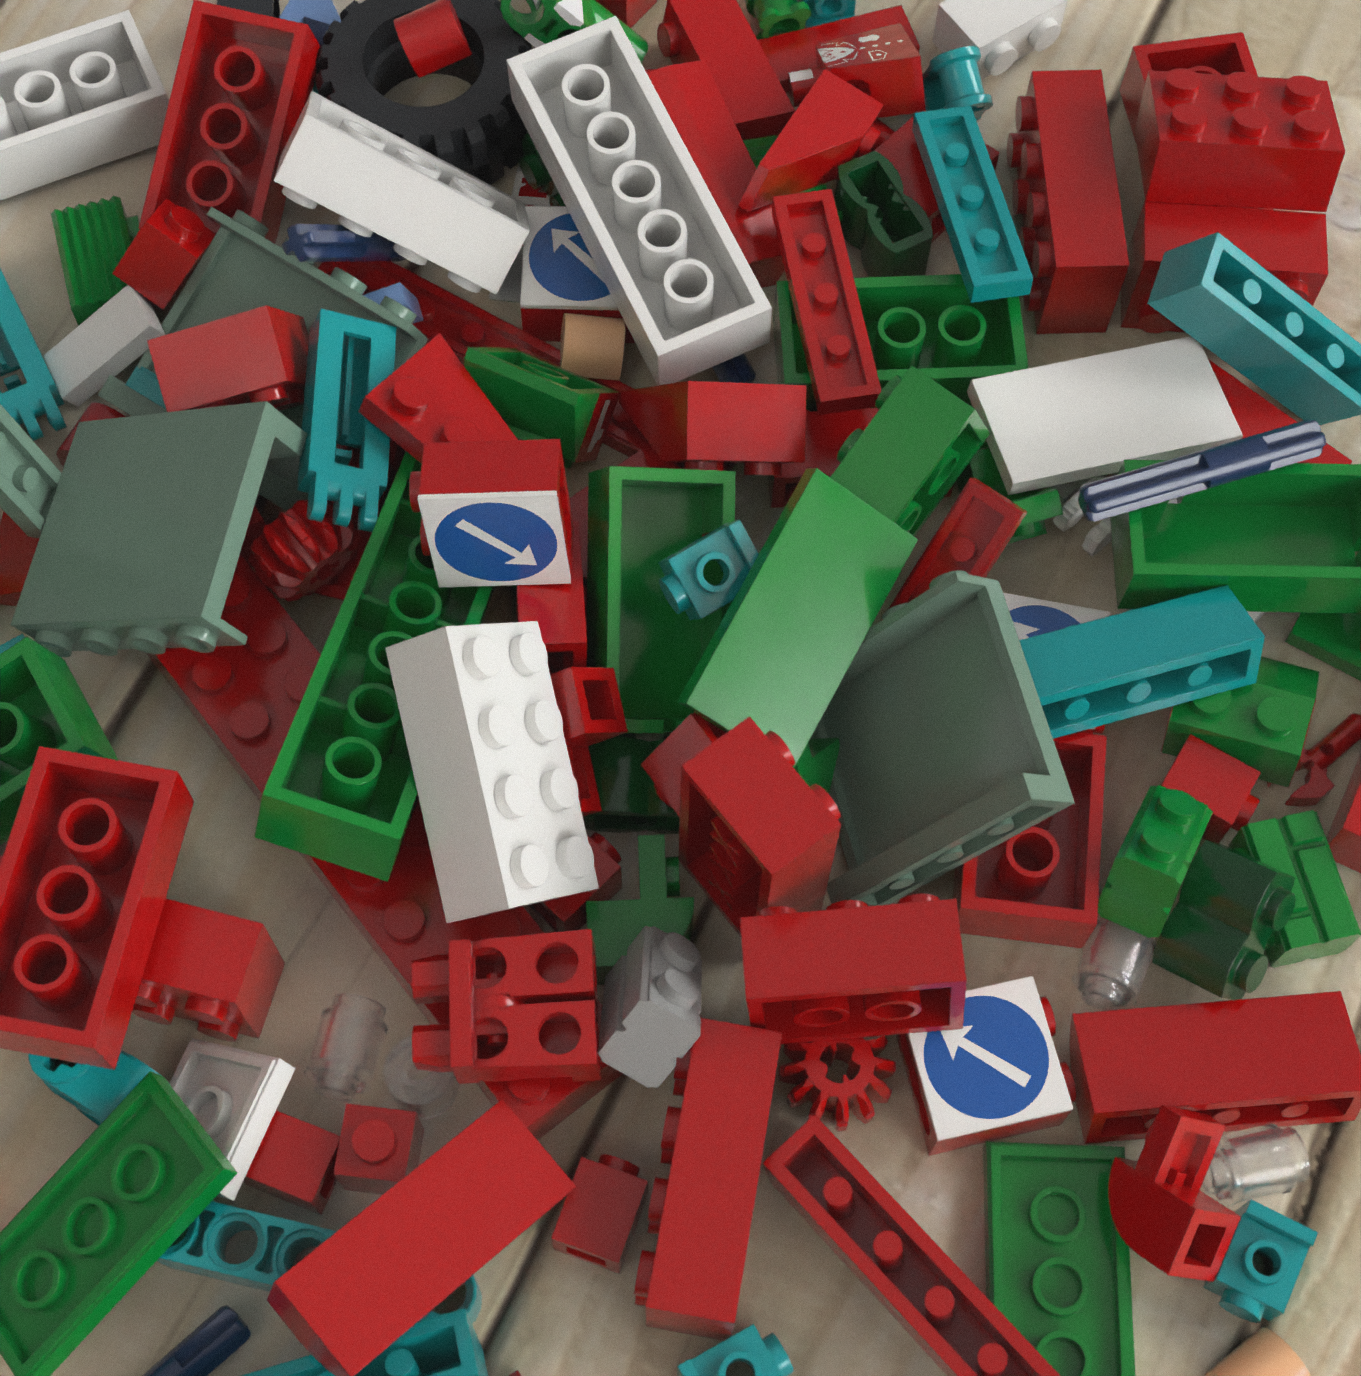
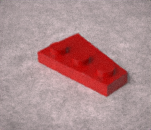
M440 333L364 397L358 411L421 464L424 443L518 440Z

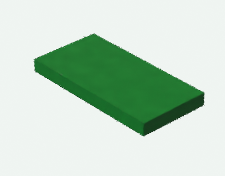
M806 469L677 702L725 733L750 716L764 734L771 730L785 742L794 757L795 765L793 768H795L918 539L819 469Z
M149 1071L0 1232V1354L14 1376H51L237 1175L238 1172L164 1076Z
M986 1141L983 1146L986 1297L1060 1376H1135L1130 1250L1113 1222L1108 1197V1184L1112 1163L1115 1157L1125 1158V1147Z

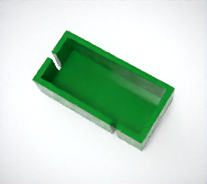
M1124 459L1118 474L1166 460ZM1294 463L1178 497L1177 503H1168V500L1110 517L1117 609H1139L1184 597L1188 594L1228 585L1245 610L1250 612L1361 614V464Z
M607 466L588 473L586 667L614 668L627 725V733H672L690 714L694 713L677 701L732 601L702 619L690 620L685 611L677 614L668 603L659 585V579L664 577L665 574L658 562L700 539L702 534L707 535L720 526L735 521L736 471ZM709 560L703 568V576L709 584L716 586L722 581L723 572L716 561Z

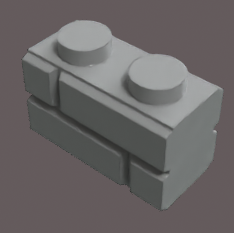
M644 926L628 947L627 956H621L605 977L598 1054L602 1062L647 1088H659L675 1068L676 1057L683 1058L701 1036V1018L699 1015L701 1013L702 959L696 946L687 938L674 932L667 934L655 926Z

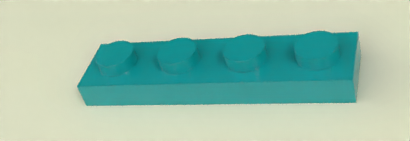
M971 105L914 113L912 131L970 302L1030 295L1033 275Z

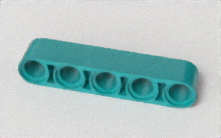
M212 1201L189 1225L184 1239L177 1245L169 1247L157 1261L173 1269L270 1292L274 1281L293 1267V1263L301 1251L311 1246L318 1247L337 1231ZM241 1231H255L258 1242L253 1256L240 1264L227 1263L225 1252L229 1240ZM472 1275L464 1282L467 1288L466 1298L459 1309L465 1308L471 1323H474L481 1310L482 1294L474 1275ZM430 1311L418 1322L443 1314Z

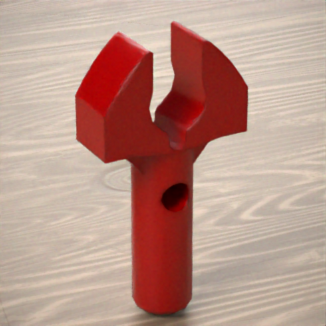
M1353 713L1349 715L1313 747L1303 749L1296 771L1302 769L1308 771L1304 778L1305 784L1290 795L1285 805L1298 807L1313 806L1331 792L1335 784L1327 777V768L1361 740L1360 714ZM1267 782V787H1270L1274 783Z

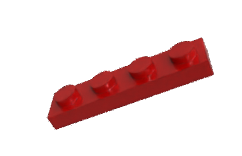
M832 189L772 197L771 212L818 414L824 415L875 407L876 400L882 390Z

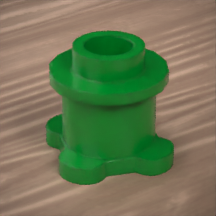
M745 0L747 12L756 18L760 28V33L756 35L757 40L806 28V21L812 14L807 3L797 2V0Z

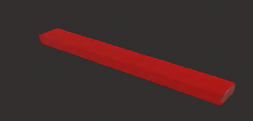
M391 261L322 262L317 268L329 276L335 267L342 269L367 286L363 295L399 282L402 283L418 299L423 321L412 325L428 338L426 344L440 333L463 365L468 347L516 348L560 367V349ZM587 378L618 392L634 389L618 380ZM618 399L602 443L630 457L647 446L649 442L621 407ZM675 462L680 469H685V462ZM724 463V471H732L736 463Z

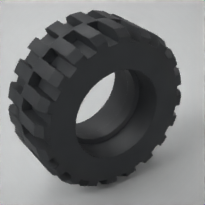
M354 0L340 13L341 23L334 20L322 37L324 44L320 47L316 60L317 76L315 78L319 95L489 185H492L504 176L505 165L511 169L519 162V158L523 157L521 136L527 134L528 131L512 102L506 60L532 50V46L504 20L499 0H450L457 13L472 55L430 74L454 76L468 82L472 86L461 96L449 102L427 107L399 104L384 96L397 84L417 76L402 47L393 20L436 0H365L360 4Z

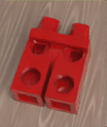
M592 929L482 939L472 943L470 939L449 940V954L412 960L411 980L415 1003L449 1002L450 1023L413 1026L412 1061L418 1070L453 1072L459 1084L480 1083V1080L513 1081L523 1078L572 1077L573 1082L601 1081V1061L598 1054L597 963Z

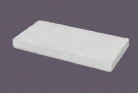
M1191 336L972 379L967 390L973 408L977 411L990 432L986 441L1008 495L1119 472L1124 459L1170 460L1242 439L1243 437L1201 343Z

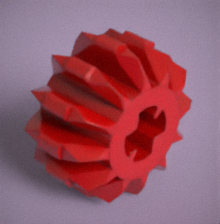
M299 500L291 509L286 512H280L278 518L272 523L265 525L263 534L253 540L248 562L256 570L255 575L268 590L272 589L280 599L284 598L291 602L297 601L303 596L313 595L322 585H329L330 580L337 573L344 571L345 564L355 557L361 536L353 527L354 522L351 519L347 527L332 523L333 503L327 500L326 513L322 522L307 519L308 500Z
M884 1035L873 1036L868 1040L860 1037L784 1044L783 1053L793 1062L780 1066L778 1072L779 1080L787 1084H798L789 1092L786 1102L791 1108L810 1101L813 1105L810 1108L807 1121L814 1114L821 1120L824 1111L833 1112V1125L836 1131L846 1130L849 1121V1109L858 1120L864 1124L869 1123L875 1115L871 1101L886 1104L892 1094V1089L882 1080L894 1076L896 1062L889 1058L877 1057L886 1048L887 1038ZM834 1059L848 1064L846 1074L842 1076L840 1083L826 1078L828 1067H832Z

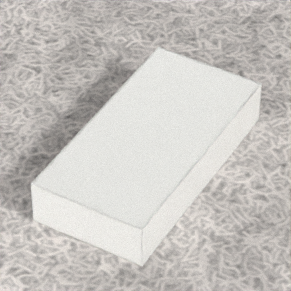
M127 285L43 356L61 398L79 407L103 387L110 374L114 377L117 376L149 349L147 340L163 336L165 333L150 301Z

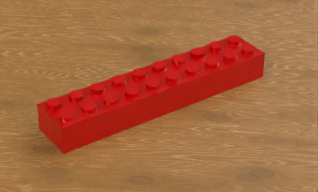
M240 555L221 619L247 635L246 644L239 646H216L215 650L210 653L197 652L181 647L166 648L163 654H147L261 803L265 786L321 654ZM419 798L388 882L300 853L414 1003L411 980L412 960L449 954V940L470 939L472 943L489 938L544 933L524 907L446 923ZM598 1000V1010H597V1013H598V1017H599V1036H600L602 1004H601V1003L599 1002V1000ZM449 1002L416 1004L431 1025L450 1023ZM601 1061V1081L573 1082L572 1077L523 1078L513 1081L480 1080V1083L476 1084L493 1106L503 1099L533 1136L539 1140L623 1073Z

